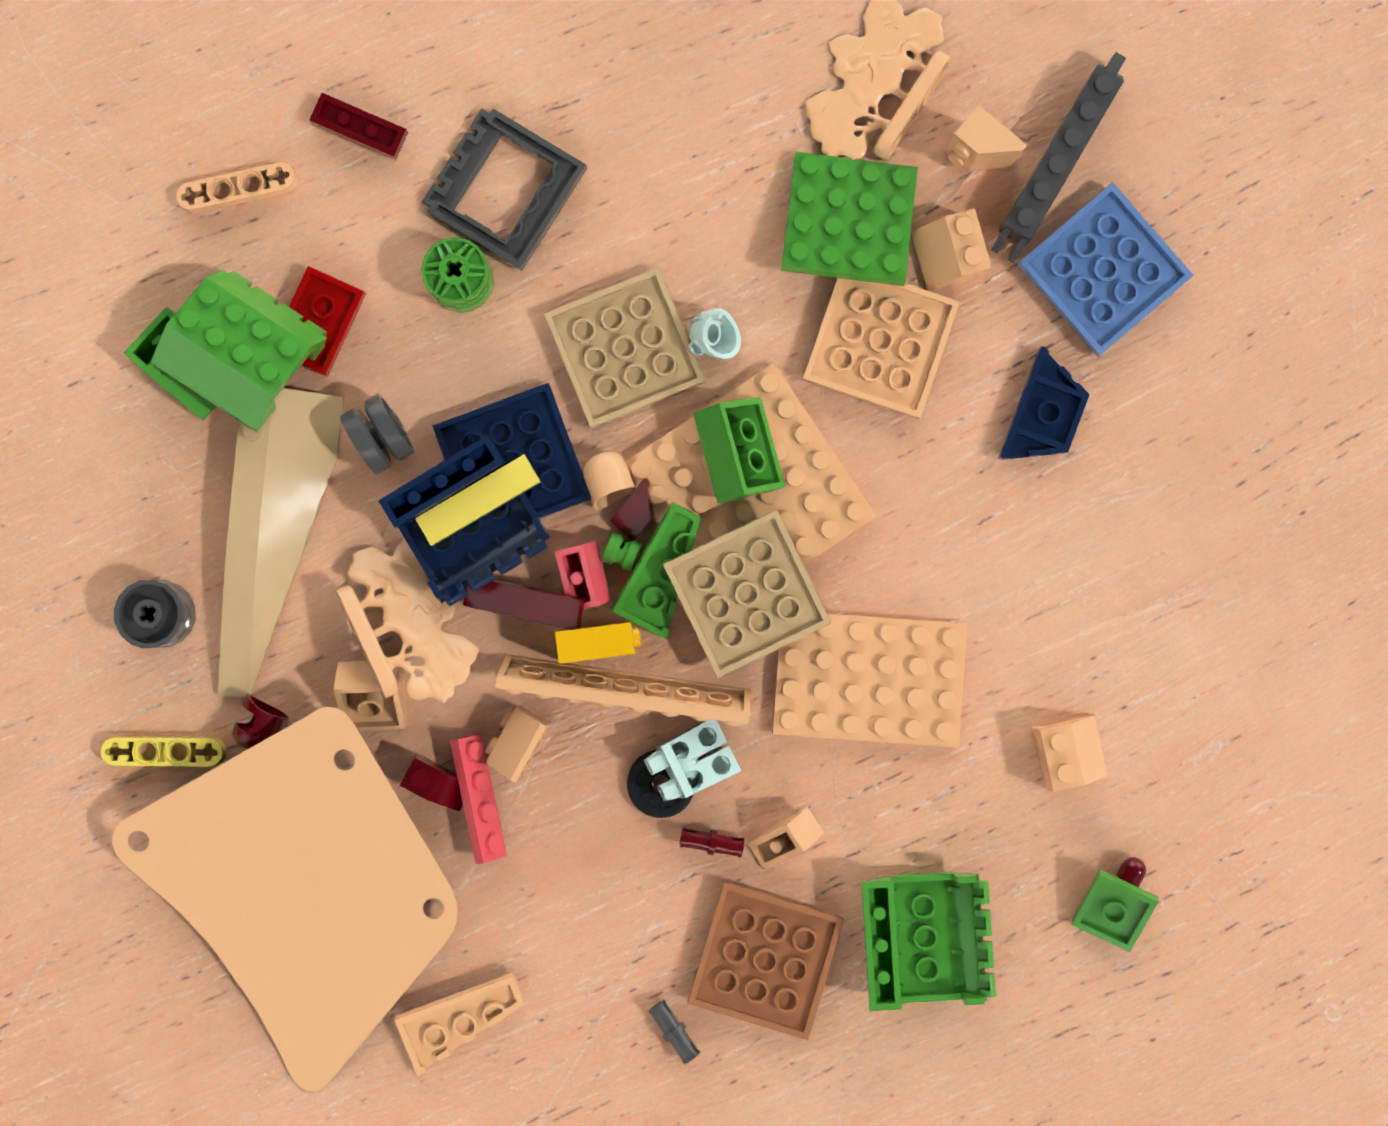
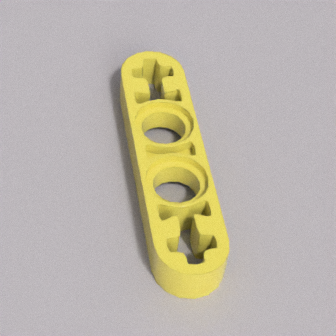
M116 737L108 739L101 747L102 759L107 764L113 766L209 767L221 763L226 757L227 752L223 741L213 737ZM118 743V748L120 749L132 748V754L119 755L117 759L116 754H111V748L116 747ZM145 743H151L156 748V755L152 760H146L141 755V747ZM176 743H182L187 748V756L182 761L176 760L172 755V748ZM210 744H212V749L218 752L216 756H212L211 760H209L210 758L207 754L195 755V749L209 748Z

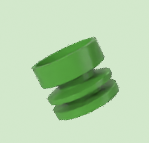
M458 237L443 239L434 244L424 256L421 268L423 281L436 301L446 309L459 313L474 311L484 305L490 297L494 285L492 269L480 248L471 241ZM454 267L462 273L458 278L451 273V269Z

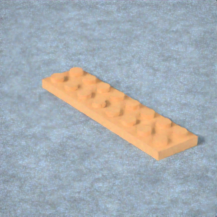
M507 654L496 677L495 688L503 689L504 692L509 694L525 692L535 694L536 697L543 699L560 697L566 698L567 701L572 703L595 702L605 708L623 706L628 707L634 712L658 711L668 717L686 715L691 716L697 721L721 720L723 723L731 726H738L741 723L748 724L751 689L570 663L559 664L556 661Z

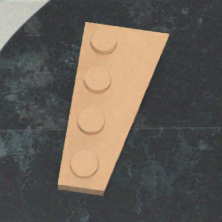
M512 972L399 1014L395 1017L394 1021L418 1077L427 1071L429 1066L449 1056L457 1047L463 1043L467 1044L476 1038L478 1033L487 1027H492L523 1006L525 1000L515 974Z

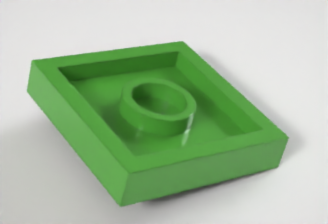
M1099 869L1072 918V925L1130 952L1159 902L1158 896Z

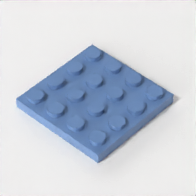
M1113 182L1017 264L1097 357L1194 276Z

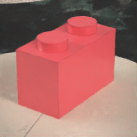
M597 541L554 551L565 595L584 598L583 609L600 606L612 601Z

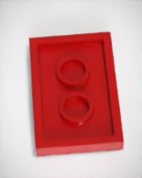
M310 266L307 267L289 307L303 316L302 322L310 320L327 332L324 349L314 361L307 357L302 366L328 377L366 293Z

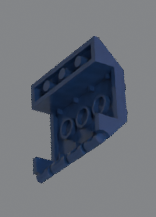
M488 435L378 500L394 528L399 529L429 578L430 581L427 583L435 597L441 603L446 601L449 606L469 595L467 592L468 587H471L475 592L495 580L496 577L493 572L496 570L503 575L522 564L521 555L526 554L530 559L548 548L545 541L550 536L525 492L434 546L429 544L415 520L416 517L507 464Z

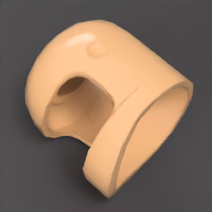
M615 452L598 454L589 459L583 468L584 479L589 482L592 490L590 499L595 509L606 508L636 489L625 460Z

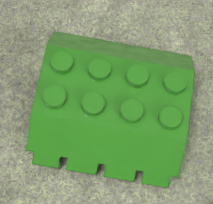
M221 270L205 277L168 321L151 359V363L255 432H258L275 411L274 399L307 357L314 361L324 349L327 332L310 320L302 322L303 316L284 303L276 305L278 300L258 286L250 288L252 282L235 271L227 273Z
M935 872L888 875L861 882L870 1011L902 1009V1003L962 1000L965 1005L985 1004L987 997L996 996L994 973L985 972V968L994 967L992 941L983 940V936L992 935L990 909L981 908V904L990 903L987 880H979L978 873Z

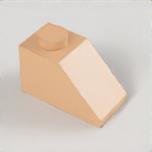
M807 807L783 819L747 844L763 869H767L803 853L821 838L824 832Z

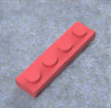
M475 734L451 740L450 745L475 864H482L507 856L489 768L486 763L487 759L482 735Z

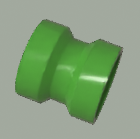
M613 532L603 554L602 561L609 564L617 563L623 570L631 572L642 544L636 541L628 542L621 535Z

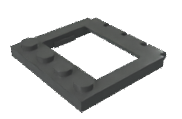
M480 109L469 127L477 135L473 136L468 132L464 134L453 152L461 160L457 162L449 158L437 177V180L444 184L443 188L433 183L422 203L429 207L427 212L432 217L523 271L588 168L580 160L497 110L493 109L491 113ZM502 135L538 158L540 157L553 165L546 179L505 241L491 233V229L466 214L463 216L455 211V208Z

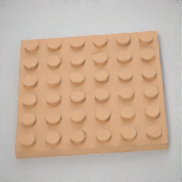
M774 363L708 407L721 402L761 397L785 483L784 488L741 500L718 504L694 416L625 461L635 488L644 478L649 480L650 502L653 504L654 518L658 524L672 501L701 517L692 550L763 515L778 510L803 565H805L877 517Z

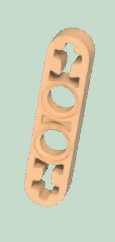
M277 162L187 182L178 188L176 199L178 204L187 212L200 213L289 193L296 187L298 177L288 164ZM283 171L286 175L289 176L285 178V184L281 185L277 180L269 181L267 183L264 175L267 174V177L270 180L277 179L280 177L279 172ZM250 177H257L260 180V186L255 192H247L244 188L245 181ZM219 184H228L230 187L229 195L224 199L216 198L214 194L215 188ZM191 191L199 196L205 195L207 192L210 201L208 202L204 196L195 198V204L192 205L185 199L190 197Z

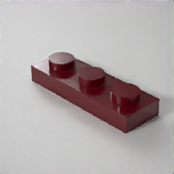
M321 93L309 119L313 125L394 160L397 159L408 134L406 128L324 93Z

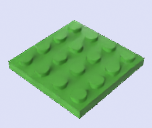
M796 152L781 271L904 286L906 282L918 167Z

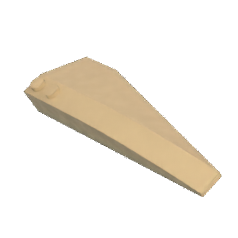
M283 388L274 399L275 411L258 432H255L240 421L238 423L222 600L218 695L246 698L248 694L252 695L264 663L263 658L274 635L275 625L279 615L282 613L286 595L292 586L307 545L312 524L315 523L318 514L317 510L329 484V477L338 460L342 424L340 415L343 414L344 397Z

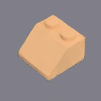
M978 105L954 133L945 152L948 154V159L958 168L964 167L967 171L1011 168L1027 145Z
M975 208L944 216L911 232V239L927 291L986 276L992 268Z
M367 661L338 662L333 688L338 709H341L349 716L358 731L406 729V691L403 668L397 666L393 668L392 673L398 684L399 691L397 694L385 699Z
M521 706L515 707L514 711L508 709L500 723V726L504 727L499 739L493 737L485 751L489 755L486 763L516 784L523 777L551 722Z
M1094 715L1033 727L1046 789L1057 792L1085 786L1107 777Z

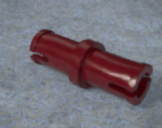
M683 827L679 847L707 851L708 855H714L715 852L741 858L744 849V838L717 834L716 830H710L709 833Z

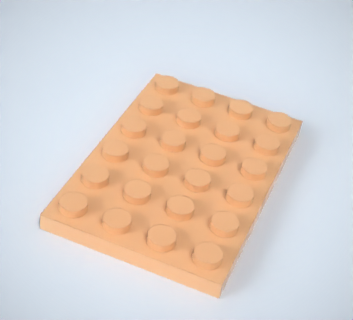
M827 614L831 624L778 649L773 735L959 748L967 623Z

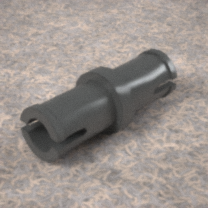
M665 999L658 1002L648 1011L663 1031L664 1035L662 1037L666 1042L670 1041L684 1064L699 1055L700 1050L697 1049L684 1030L686 1028L683 1021L679 1022L666 1004Z

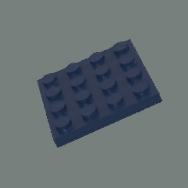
M549 383L432 425L444 460L486 435L490 437L507 464L525 454L541 483L525 491L540 519L591 500L589 489Z

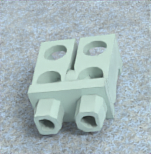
M710 719L698 723L689 730L655 747L656 751L644 759L651 775L666 769L670 780L657 786L663 801L678 797L687 798L741 772L730 746L720 747L699 759V756L727 742L717 720Z

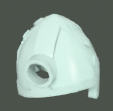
M721 308L710 309L695 316L689 325L688 335L691 341L689 350L697 356L705 354L718 359H729L738 353L741 346L740 332L734 319L727 311Z

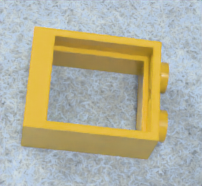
M633 622L555 632L559 664L636 654V647L642 646L640 627L634 628Z

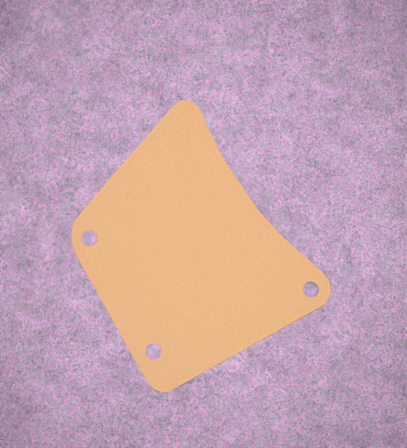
M322 707L125 818L114 829L112 846L117 857L141 880L177 909L211 945L257 1010L291 1078L300 1088L309 1092L321 1090L329 1084L443 947L453 933L457 923V900L452 887L355 724L344 711L335 707ZM339 750H349L354 754L355 764L351 769L341 770L335 765L334 756ZM142 831L148 836L149 845L144 851H135L129 846L128 838L132 832ZM431 898L439 899L444 905L443 914L435 919L427 917L423 911L425 901Z

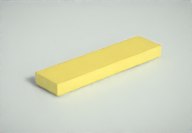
M523 454L416 517L415 520L429 544L434 546L541 483L526 455Z

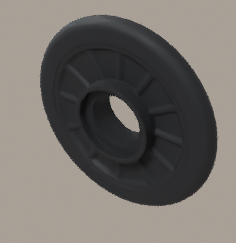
M653 750L640 756L632 765L627 778V790L632 803L642 813L655 818H667L683 811L690 803L693 795L687 798L678 797L663 801L660 793L654 790L652 781L658 775H664L669 780L670 777L666 769L654 775H651L648 771L644 759L656 751Z

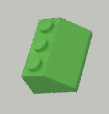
M761 397L721 402L693 413L718 504L741 500L785 487Z

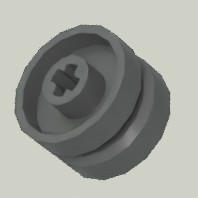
M379 393L365 401L364 407L370 421L356 408H352L340 415L342 424L355 448L369 468L377 475L391 467V458L385 447L388 448L395 458L400 460L415 453L402 422Z
M139 580L127 586L118 596L114 607V623L120 635L130 644L140 648L172 647L182 642L190 634L196 620L195 604L190 594L182 586L166 580Z

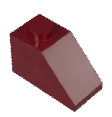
M422 755L414 757L399 786L430 802L460 812L463 802L457 774Z

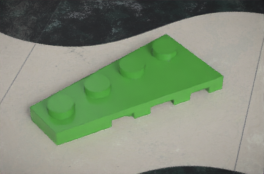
M673 501L671 502L611 607L612 612L664 639L667 638L669 623L677 603V593L663 564L692 550L701 520L699 515Z

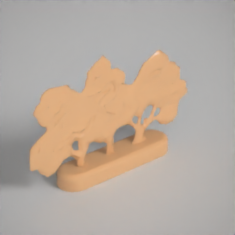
M871 0L862 17L865 24V36L858 38L845 34L828 42L831 54L836 57V61L833 64L835 75L844 80L843 88L836 91L820 92L805 103L806 115L811 121L810 131L812 138L822 143L821 151L827 156L838 157L843 155L852 160L862 158L867 151L866 134L874 129L882 128L883 133L876 143L874 153L887 161L944 76L952 59L948 54L938 51L930 59L927 66L922 64L921 53L926 48L939 45L944 40L943 29L940 25L943 21L942 16L927 8H922L908 16H904L903 8L897 0ZM907 51H912L915 54L914 59L906 55ZM904 70H918L921 72V75L910 92L906 93L901 90L900 84ZM890 93L903 100L891 120L881 117L878 111L879 101L885 94ZM869 106L874 108L875 114L868 113ZM860 117L874 119L873 123L868 121L867 126L854 125V121ZM861 130L863 132L862 135L856 137L854 131Z
M405 538L395 547L392 556L373 546L353 553L354 562L350 565L347 575L351 580L363 584L367 588L366 598L359 602L351 586L337 589L336 594L384 698H389L399 691L398 684L392 673L393 668L397 666L410 673L406 689L410 698L420 701L428 697H434L445 703L448 698L453 697L454 687L466 682L470 674V665L475 662L479 651L478 647L464 636L442 631V622L453 617L456 609L455 606H449L446 601L441 603L435 597L427 583L430 581ZM376 589H383V593L374 596ZM368 606L382 607L384 610L383 626L372 630L363 609ZM390 631L397 632L403 641L402 649L399 655L386 657L376 638ZM408 646H412V652L405 654V649ZM412 656L419 657L424 660V665L410 666L412 664L411 661L405 662L404 659ZM416 670L421 671L423 675L416 677L413 672Z

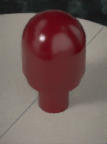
M1130 857L1123 861L1116 875L1118 878L1139 887L1146 875V866L1139 858Z

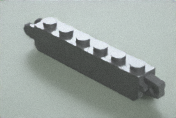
M1115 52L1106 67L1099 63L1090 74L999 229L1000 235L991 251L998 253L1003 248L1006 238H1011L1017 244L1009 253L1008 260L1014 263L1022 249L1031 241L1122 86L1124 77L1119 75L1118 72L1126 57Z

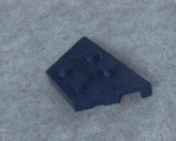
M1041 346L1038 349L998 459L1007 460L1066 454L1069 452L1090 394L1072 379L1071 374L1064 366L1061 367L1049 355L1050 351L1046 347Z

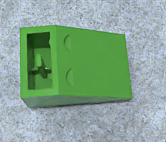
M166 306L125 350L124 354L204 421L217 406L151 363L164 328L176 313Z

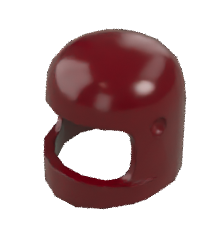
M248 694L243 702V706L253 713L254 716L248 723L236 722L234 724V739L240 746L249 749L283 730L289 717L281 710Z

